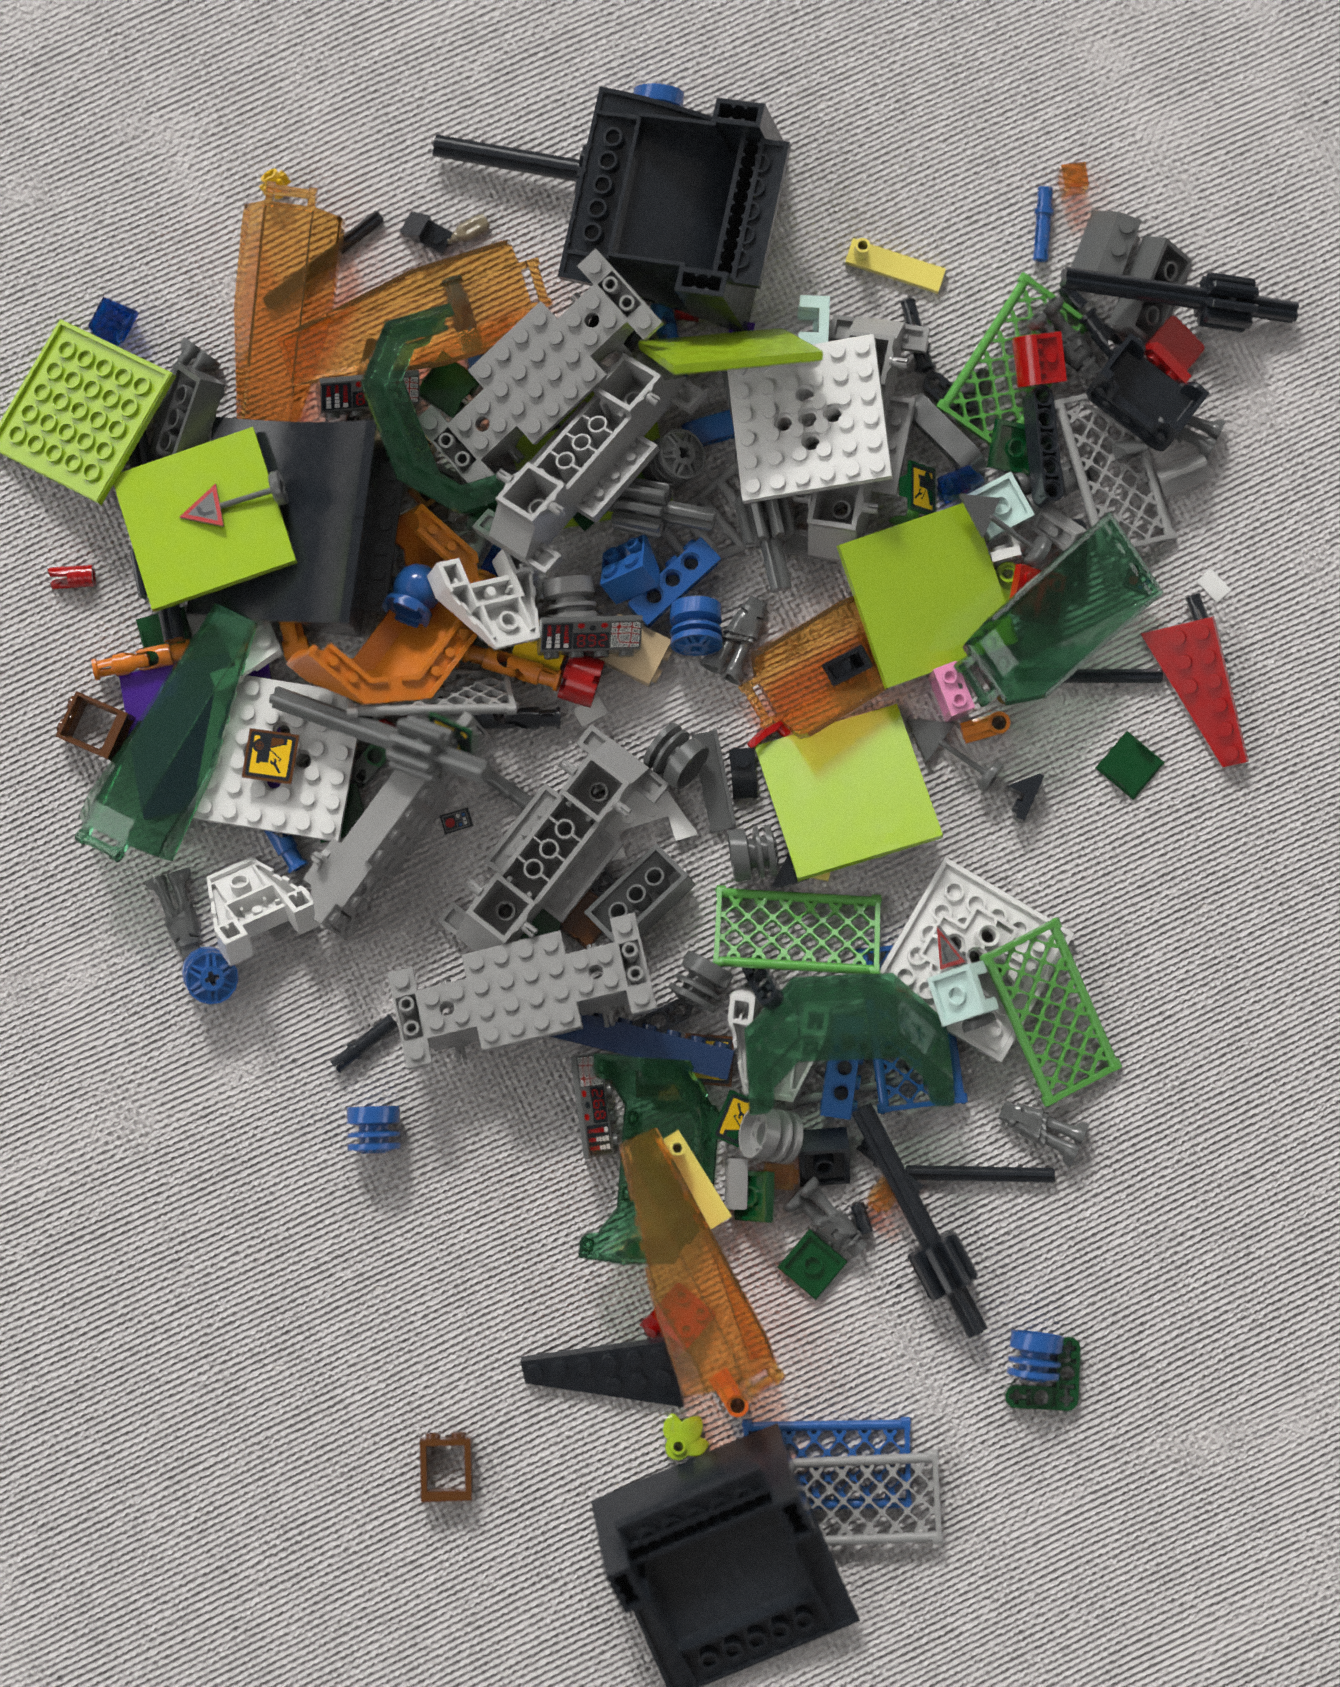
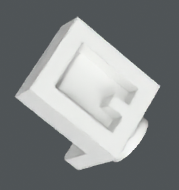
M1009 534V548L1007 545H1001L993 548V552H990L989 555L993 566L1000 565L1006 561L1018 560L1022 555L1021 551H1024L1023 544Z

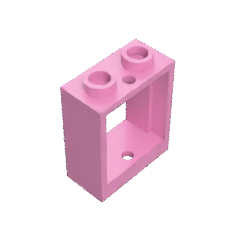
M957 660L932 670L928 680L945 722H951L969 715L975 708ZM959 683L963 685L962 689L959 688Z

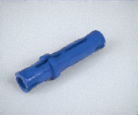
M1050 186L1038 187L1037 208L1034 209L1036 227L1033 261L1036 262L1049 261L1051 216L1054 215V210L1052 209L1054 188Z

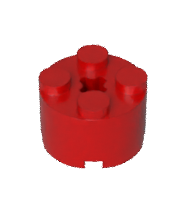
M585 654L584 658H569L557 698L591 708L605 661Z

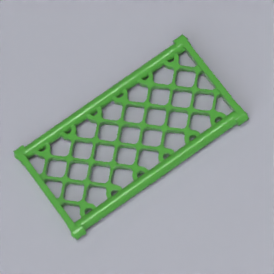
M1024 272L1020 274L1017 279L1018 284L951 388L936 405L943 414L949 416L989 446L991 445L992 438L988 435L993 433V431L987 430L985 417L996 415L999 419H1002V413L1013 412L1017 423L1024 424L1023 407L1016 406L1014 395L1017 392L1023 391L1029 393L1035 388L1013 389L1011 377L1016 375V373L1009 371L1008 359L1014 358V355L1008 356L1004 345L1005 341H1010L1012 338H1004L1000 328L1004 322L1012 323L1014 325L1015 337L1025 336L1019 334L1017 323L1021 320H1029L1034 315L1031 309V301L1040 299L1044 305L1047 303V299L1051 300L1056 296ZM1027 286L1033 288L1035 291L1041 294V296L1035 298L1029 297L1028 291L1026 290ZM1017 302L1026 303L1028 309L1027 317H1016L1013 308ZM1065 302L1060 308V312L1066 321V314L1077 321L1083 316ZM1047 319L1049 325L1052 327L1051 321ZM1082 323L1077 327L1072 326L1076 331L1080 330L1081 334H1085L1086 331L1089 332ZM1036 330L1031 332V334H1041ZM991 343H999L1001 345V358H990L987 348ZM1002 360L1005 366V375L995 376L991 363ZM978 363L987 364L988 378H977L973 370ZM1005 377L1008 381L1009 391L998 393L996 391L995 379ZM990 381L993 391L992 395L981 396L978 383ZM965 383L975 386V398L964 399L960 390ZM1053 383L1044 385L1050 388ZM1010 395L1012 408L1002 411L999 407L998 397ZM993 398L996 411L988 414L984 413L982 400ZM977 401L980 412L978 416L969 417L967 415L966 402ZM951 404L961 405L963 417L949 408ZM980 418L983 431L971 424L969 420Z
M717 885L715 888L716 920L712 962L720 967L861 974L879 978L881 974L879 964L881 895L856 896L726 888V886ZM722 898H729L732 906L722 912ZM743 899H753L757 908L750 913H746L739 905ZM768 900L779 901L782 909L776 914H771L764 906ZM793 902H804L807 910L800 916H796L789 907H791ZM818 903L829 904L832 912L826 917H821L814 909ZM842 905H854L857 913L850 919H847L839 910L842 908ZM867 906L875 907L874 920H871L864 913ZM734 909L744 916L736 924L726 917ZM758 911H763L769 917L762 925H758L751 918ZM783 912H787L794 919L788 926H783L776 919ZM808 914H813L819 920L812 928L807 927L801 921ZM833 915H837L844 922L838 929H833L826 922ZM857 917H863L869 923L862 931L857 930L851 924ZM721 920H725L731 926L724 934H720ZM746 921H749L756 928L750 935H745L738 928ZM770 923H775L781 929V932L774 937H770L763 930ZM795 924H799L806 931L800 938H795L788 931ZM820 926H825L831 932V935L824 940L819 939L813 932ZM845 927H849L856 934L850 941H845L838 934ZM871 928L874 929V943H871L863 935ZM732 932H737L743 938V941L736 946H732L725 939ZM758 933H761L768 940L760 948L750 940ZM782 935H787L794 942L786 949L781 948L775 942ZM807 936H811L818 942V945L812 950H807L800 943ZM834 937L844 945L837 952H833L826 945ZM857 939L863 940L869 946L862 953H857L851 947V944ZM720 942H723L730 949L727 957L719 956ZM744 944H749L755 950V953L752 955V958H742L737 950ZM773 945L780 954L777 960L766 959L762 951L768 946ZM794 947H799L806 955L802 961H793L788 952ZM823 948L831 957L827 962H816L813 953ZM847 949L856 958L852 964L841 963L838 955ZM870 951H874L873 965H866L863 956Z
M1058 917L1052 918V920L979 957L981 961L983 960L1033 1073L1042 1094L1041 1100L1044 1107L1051 1106L1058 1100L1122 1068L1119 1058H1116L1062 933V924ZM1050 929L1052 935L1049 936L1046 942L1037 939L1036 936ZM1029 940L1025 953L1015 949L1016 946ZM1036 941L1045 946L1040 959L1030 954L1032 946ZM1051 947L1058 948L1062 956L1055 965L1046 961ZM1008 951L1004 964L995 963V957ZM1014 952L1022 955L1024 958L1019 970L1009 966ZM1030 958L1039 962V967L1034 976L1025 972L1027 961ZM1045 964L1053 966L1055 969L1051 981H1046L1040 977ZM1008 969L1018 974L1013 987L1005 986L1002 979ZM1060 970L1068 971L1071 977L1066 987L1056 984ZM1024 975L1033 979L1031 990L1028 993L1019 989L1021 978ZM1039 981L1049 985L1045 998L1038 997L1034 993ZM1054 987L1064 990V996L1060 1004L1050 1000ZM1018 992L1027 995L1024 1009H1015L1012 999H1014ZM1071 992L1078 993L1081 1000L1075 1010L1066 1007V1001ZM1033 998L1043 1001L1039 1015L1029 1012V1006ZM1048 1004L1056 1005L1059 1008L1054 1021L1044 1017ZM1065 1009L1074 1013L1070 1026L1060 1023L1062 1012ZM1027 1015L1037 1018L1033 1032L1025 1031L1021 1023ZM1080 1015L1087 1016L1091 1024L1085 1032L1075 1028ZM1044 1020L1053 1025L1048 1038L1038 1033L1041 1022ZM1059 1026L1068 1029V1035L1064 1043L1054 1040V1035ZM1074 1032L1084 1036L1079 1049L1071 1047L1069 1044ZM1038 1037L1047 1041L1045 1051L1041 1055L1035 1054L1031 1046ZM1090 1037L1097 1038L1100 1044L1094 1055L1085 1051ZM1053 1043L1059 1044L1063 1048L1058 1060L1048 1056ZM1068 1049L1078 1052L1073 1066L1064 1063V1057ZM1084 1054L1093 1057V1063L1089 1071L1082 1070L1079 1067ZM1047 1060L1057 1064L1052 1077L1044 1076L1041 1069ZM1099 1060L1107 1061L1108 1066L1095 1072ZM1063 1065L1072 1069L1071 1077L1067 1083L1058 1079ZM1078 1071L1087 1074V1077L1073 1084ZM1057 1082L1066 1085L1065 1089L1052 1094L1051 1090Z

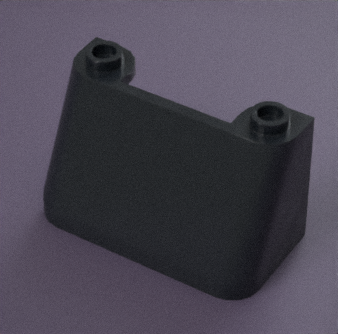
M1130 333L1088 387L1086 395L1093 404L1151 448L1157 451H1165L1210 392L1197 382H1187L1183 387L1144 358L1147 352L1145 343Z

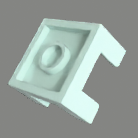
M800 295L797 318L799 320H813L812 332H799V338L812 345L828 342L830 296Z
M1012 472L967 494L1000 498L993 515L1010 528L1031 521L1035 515ZM990 521L984 537L989 543L997 539L1005 531Z
M983 960L927 978L943 1027L999 1009L995 997L985 999L978 975L987 972Z

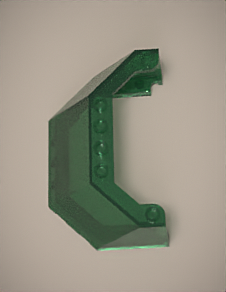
M451 303L388 320L382 327L360 384L397 479L458 514H476L497 507L496 497L504 489L506 483L497 479L496 474L461 485L439 472L403 380L414 350L428 345L432 336L449 330L448 326L444 325V321L455 315Z
M894 973L792 977L782 989L784 998L781 1005L775 1010H768L764 1007L760 1014L744 1029L746 1092L749 1115L769 1113L775 1103L774 1088L798 1062L902 1058L922 1076L923 1085H928V1097L934 1105L939 1107L955 1106L954 1079L947 1026L943 1027L939 1014Z
M594 1053V1075L598 1079L610 1080L625 1105L617 1207L598 1232H587L581 1237L578 1258L620 1265L675 1264L680 1258L678 1254L684 1245H689L699 1232L697 1227L703 1218L656 1144L671 1133L679 1130L714 1186L718 1139L712 1137L711 1134L720 1112L716 1105H712L707 1097L709 1092L702 1080L697 1079L694 1072H692L694 1066L690 1060Z

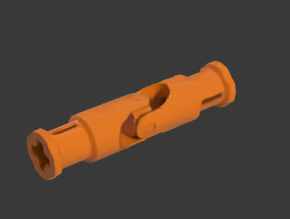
M186 639L185 642L170 645L166 643L139 649L135 654L123 652L112 655V658L92 659L91 663L96 681H99L101 677L128 675L136 668L146 671L174 665V662L189 659L194 661L195 657L191 640ZM147 651H153L158 654L159 662L156 665L150 666V656Z
M473 643L462 657V662L464 663L468 661L482 665L483 669L515 677L534 685H546L552 687L553 691L556 692L560 688L564 674L563 670L555 671L544 667V664L520 658L500 650H494L490 647L485 649L473 645ZM507 662V666L503 667L500 663Z

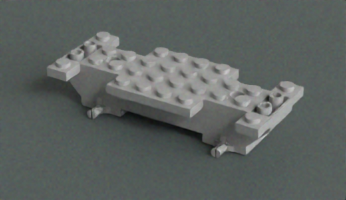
M596 248L578 265V268L594 285L582 296L578 292L574 293L573 295L578 300L571 296L570 300L574 304L558 319L541 301L468 370L484 389L474 399L471 395L466 396L467 399L464 398L462 400L466 406L450 422L433 405L414 421L479 496H482L499 480L487 465H493L501 456L509 454L517 464L520 463V459L523 460L525 456L515 446L524 434L536 445L608 377L596 361L601 362L609 354L616 351L620 356L625 352L628 356L632 357L633 353L624 345L627 337L635 330L646 341L664 324ZM593 316H598V325L594 328H590V318ZM484 419H488L490 426L488 430L482 432L480 424Z
M833 314L829 333L830 341L874 334L893 479L795 495L794 502L808 504V531L796 529L795 537L787 541L786 554L842 563L836 546L864 537L869 513L877 515L879 512V504L871 503L873 494L897 497L899 478L902 475L916 400L893 396L898 368L907 369L909 360L908 358H900L901 352L909 351L926 354L931 331L929 327L876 318ZM840 415L833 416L830 422L838 421ZM812 419L811 426L814 425L816 420ZM819 443L811 444L808 450L816 449ZM848 507L846 515L837 516L839 508Z
M634 349L631 351L633 353L632 357L624 353L610 367L600 361H596L608 377L593 390L595 395L588 403L583 401L532 460L527 462L519 472L514 475H510L503 469L499 470L500 473L497 472L496 478L506 484L501 493L496 497L498 502L496 513L487 509L472 526L474 531L548 578L564 560L560 553L548 546L549 543L577 512L597 523L660 451L657 444L644 437L645 434L672 404L692 414L707 397L704 390L687 381L684 376L680 374L674 375L649 356H644Z
M465 711L462 715L447 717V719L471 729L473 736L478 734L479 747L474 756L480 757L489 751L492 745L490 742L493 739L473 716ZM423 715L421 717L422 720L429 722V719L426 716ZM395 770L342 843L333 838L321 853L314 852L313 854L316 856H311L314 863L303 879L311 884L315 913L313 919L344 940L348 936L352 937L359 927L360 919L355 917L356 913H360L368 903L367 898L372 892H376L380 888L383 876L391 879L392 876L398 875L403 868V861L407 856H411L416 851L419 839L422 835L426 836L433 826V820L437 815L440 816L447 808L446 802L449 799L444 793L446 790L449 791L453 788L458 774L447 771V776L442 781L437 779L435 783H430Z
M591 724L576 743L589 754L586 759L575 767L566 758H563L562 762L569 768L561 762L558 767L569 774L568 781L558 793L544 783L483 861L496 871L493 878L483 886L470 878L468 881L475 888L467 882L464 886L476 894L471 906L465 911L452 901L437 921L475 951L516 942L523 933H526L532 939L535 935L528 928L535 934L538 932V929L534 928L531 923L543 908L563 923L624 845V843L605 829L617 813H620L624 818L629 816L621 808L629 814L631 813L632 809L627 807L625 803L635 790L653 804H656L670 784ZM598 787H603L606 790L605 796L601 799L593 797V792ZM506 905H511L513 909L512 915L508 918H503L501 916L502 908Z
M635 913L610 918L614 943L597 946L594 943L592 944L593 948L589 944L585 950L566 954L561 931L536 936L532 939L528 938L462 954L466 979L451 982L450 979H445L446 983L442 980L440 981L441 985L421 990L417 988L413 967L388 972L408 1071L433 1065L430 1049H434V1051L455 1049L457 1063H462V1060L463 1062L468 1061L465 1047L472 1042L480 1041L484 1053L583 1029L580 1013L582 1016L600 1013L603 1016L604 1026L610 1027L608 1017L611 1026H614L615 1022L612 1011L620 1006L630 1004L632 1016L657 1011ZM599 970L603 972L601 978H591V974L594 971ZM446 1007H454L452 1014L447 1016L442 1014Z

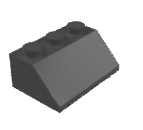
M1092 210L1071 267L1122 275L1142 220L1117 211Z

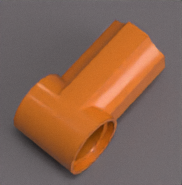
M279 622L283 636L282 647L285 659L288 662L295 652L302 649L308 650L310 646L307 636L304 635L302 623Z
M997 711L990 715L960 723V728L965 744L992 736L1002 735L1009 729L1011 723L1009 716L1005 712ZM995 717L1003 718L1005 728L1002 730L995 729L992 726V719Z
M727 1367L708 1378L731 1416L742 1417L747 1413L749 1409L748 1399ZM740 1398L744 1401L745 1408L742 1412L736 1413L731 1409L730 1403L733 1399Z

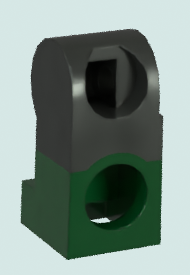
M370 744L356 761L351 778L362 788L366 787L384 765L390 761L386 759L387 749Z

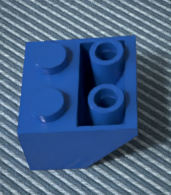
M645 534L631 538L627 542L617 547H611L606 552H603L600 585L616 605L659 586L660 569L648 537Z

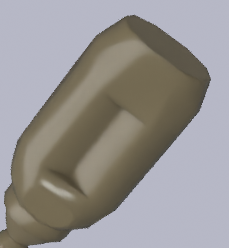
M478 214L458 225L451 239H448V244L452 242H466L487 231L490 228V224L485 215Z

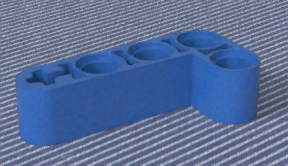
M730 410L695 419L681 425L682 429L689 430L696 435L703 447L735 438Z

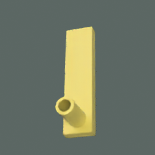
M866 238L852 239L845 260L847 265L936 294L939 292L946 268L872 245Z
M679 1130L656 1143L710 1230L732 1217Z

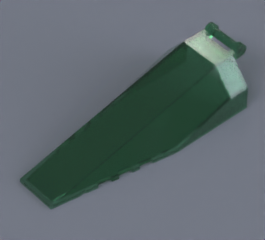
M217 603L214 604L135 726L88 794L78 816L83 825L75 835L77 843L81 845L87 844L108 855L109 859L116 863L122 860L128 846L155 857L173 861L215 771L224 741L222 739L225 725L229 724L231 717L229 715L233 700H236V688L240 676H243L246 666L245 662L249 656L258 625L257 622ZM96 829L117 840L116 846L113 847L91 835L93 830Z

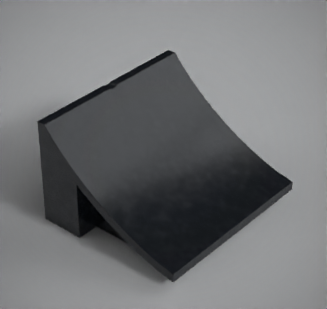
M600 86L558 278L588 286L594 285L578 268V265L596 248L642 300L701 318L734 330V332L748 331L747 326L748 322H750L756 290L761 289L792 146L790 142L783 140L765 103L716 98L713 116L661 100Z
M216 417L213 423L211 441L253 427L268 473L276 470L280 472L287 489L289 502L285 505H279L297 563L189 600L186 613L247 620L304 623L314 632L361 638L364 612L362 610L386 613L382 605L387 594H389L407 465L386 461L388 442L377 421L289 422Z
M778 1423L591 1501L605 1578L624 1613L634 1612L666 1687H703L860 1621L858 1612L823 1535Z

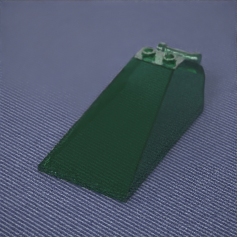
M1108 512L989 616L964 643L962 648L967 656L956 662L953 667L957 673L962 674L978 698L977 702L980 707L988 705L995 698H997L999 703L1006 706L1046 699L1164 592L1113 513ZM972 664H974L990 688L989 691L985 692L969 668Z

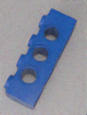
M702 537L698 540L691 539L683 547L685 551L679 557L674 555L665 563L667 568L659 574V586L629 599L630 601L627 603L628 608L634 615H642V623L645 627L649 628L670 609L672 602L685 596L721 563L719 555ZM688 559H694L698 566L694 570H688L685 568L684 562ZM673 575L678 577L680 582L677 586L671 587L666 584V578ZM651 592H657L661 595V600L658 603H651L648 601L647 596Z
M833 1016L819 1112L820 1116L851 1120V1113L857 1109L858 1100H853L854 1091L860 1088L861 1075H857L858 1065H863L865 1052L860 1050L861 1041L866 1040L868 1025H864V1019ZM844 1036H851L854 1039V1047L851 1050L842 1048L841 1039ZM843 1060L851 1065V1071L847 1075H841L837 1070L839 1062ZM839 1085L847 1089L848 1094L844 1100H838L834 1096V1090Z

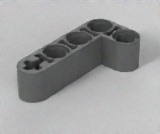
M919 393L914 398L916 406L912 424L952 462L957 474L966 483H970L987 468L983 454L924 394Z

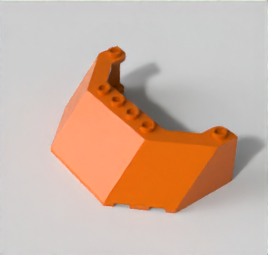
M422 503L400 515L396 544L404 550L406 567L416 563L427 565L433 569L436 563L459 558L469 583L481 581L477 568V563H479L478 553ZM438 602L430 610L432 618L426 628L423 624H419L417 628L405 625L394 619L396 614L389 610L354 658H348L332 643L328 644L324 650H318V647L314 644L308 650L302 649L295 652L286 665L305 681L363 705L431 699L478 635L441 602Z

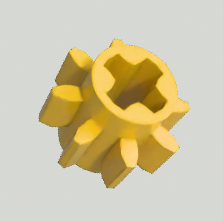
M271 169L262 175L261 180L263 184L259 187L268 199L273 197L275 200H279L289 193L290 189L287 185L291 183V180L283 170L278 172L276 169Z

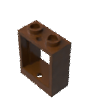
M76 691L67 703L68 710L64 718L57 725L55 737L116 763L136 717ZM87 704L116 715L102 749L73 738V734Z
M432 1432L425 1433V1437H421V1502L472 1501V1436H466V1432H451V1437H441V1433ZM464 1445L465 1487L428 1489L427 1446Z

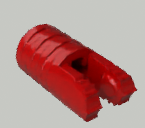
M94 565L48 568L50 577H67L53 580L50 583L52 589L96 586Z

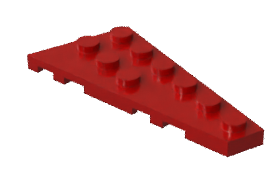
M1212 616L1141 633L1144 641L1222 767L1248 762L1249 759L1215 617Z

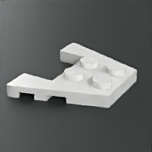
M215 616L187 618L195 641L220 632L234 666L210 674L218 696L227 693L226 689L233 684H240L244 681V677L253 670H260L282 655L281 647L269 621Z
M635 790L625 803L627 807L632 809L631 813L629 814L621 808L629 816L624 818L620 813H617L605 828L621 841L619 832L668 817L676 842L697 836L696 830L667 790L656 804H653ZM623 846L612 861L626 857Z

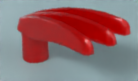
M779 720L760 730L747 745L749 748L755 747L765 737L775 731L782 737H787L791 731L783 724V721Z

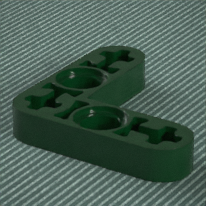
M1064 1336L1063 1345L1070 1341L1071 1345L1075 1346V1350L1070 1351V1359H1075L1074 1364L1067 1361L1061 1362V1358L1066 1359V1351L1063 1350L1062 1354H1056V1361L1061 1363V1368H1055V1372L1060 1373L1063 1367L1070 1366L1074 1370V1377L1071 1380H1063L1060 1375V1379L1055 1381V1386L1010 1385L1004 1392L1006 1403L1013 1408L1057 1411H1070L1074 1409L1079 1399L1081 1351L1079 1342L1073 1337ZM1060 1383L1064 1385L1074 1384V1389L1068 1387V1395L1073 1397V1400L1068 1402V1406H1064V1402L1060 1401V1397L1065 1395V1388H1060ZM1014 1389H1018L1019 1394L1027 1395L1026 1390L1031 1389L1029 1394L1030 1404H1026L1027 1399L1022 1398L1018 1399L1017 1403H1014L1013 1399L1009 1398V1394H1013ZM1040 1390L1048 1394L1047 1402L1042 1405L1034 1401L1035 1393Z

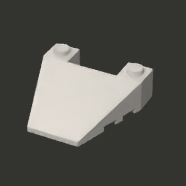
M503 549L492 561L498 575L497 578L469 583L459 558L436 563L427 575L436 599L494 650L540 638L538 609L535 608L534 599L536 588L533 586L532 578L534 569Z
M253 857L207 876L217 942L221 954L230 966L254 956L249 938L286 921L291 923L299 935L322 925L313 919L315 916L313 897L306 888L301 885L295 886L290 882L289 878L278 876L272 868Z
M736 986L730 995L728 1022L729 1026H731L733 1046L736 1049L738 1058L737 1065L743 1093L793 1102L832 1027L835 1003L810 999L804 1009L803 1022L758 1014L759 1002L753 990Z

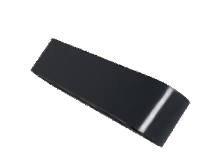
M1038 385L1023 397L1022 405L1032 499L1039 508H1047L1062 498L1064 489L1054 395L1048 386Z

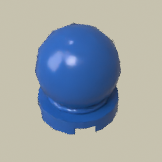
M416 563L404 567L394 580L392 588L394 593L387 594L382 605L385 612H388L390 609L396 614L394 619L405 625L417 628L419 624H423L426 628L432 618L430 610L439 602L427 578L432 568Z

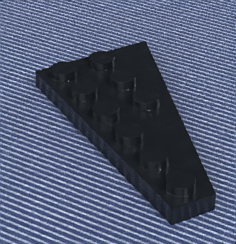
M670 1336L521 1356L520 1363L525 1384L684 1408V1399Z

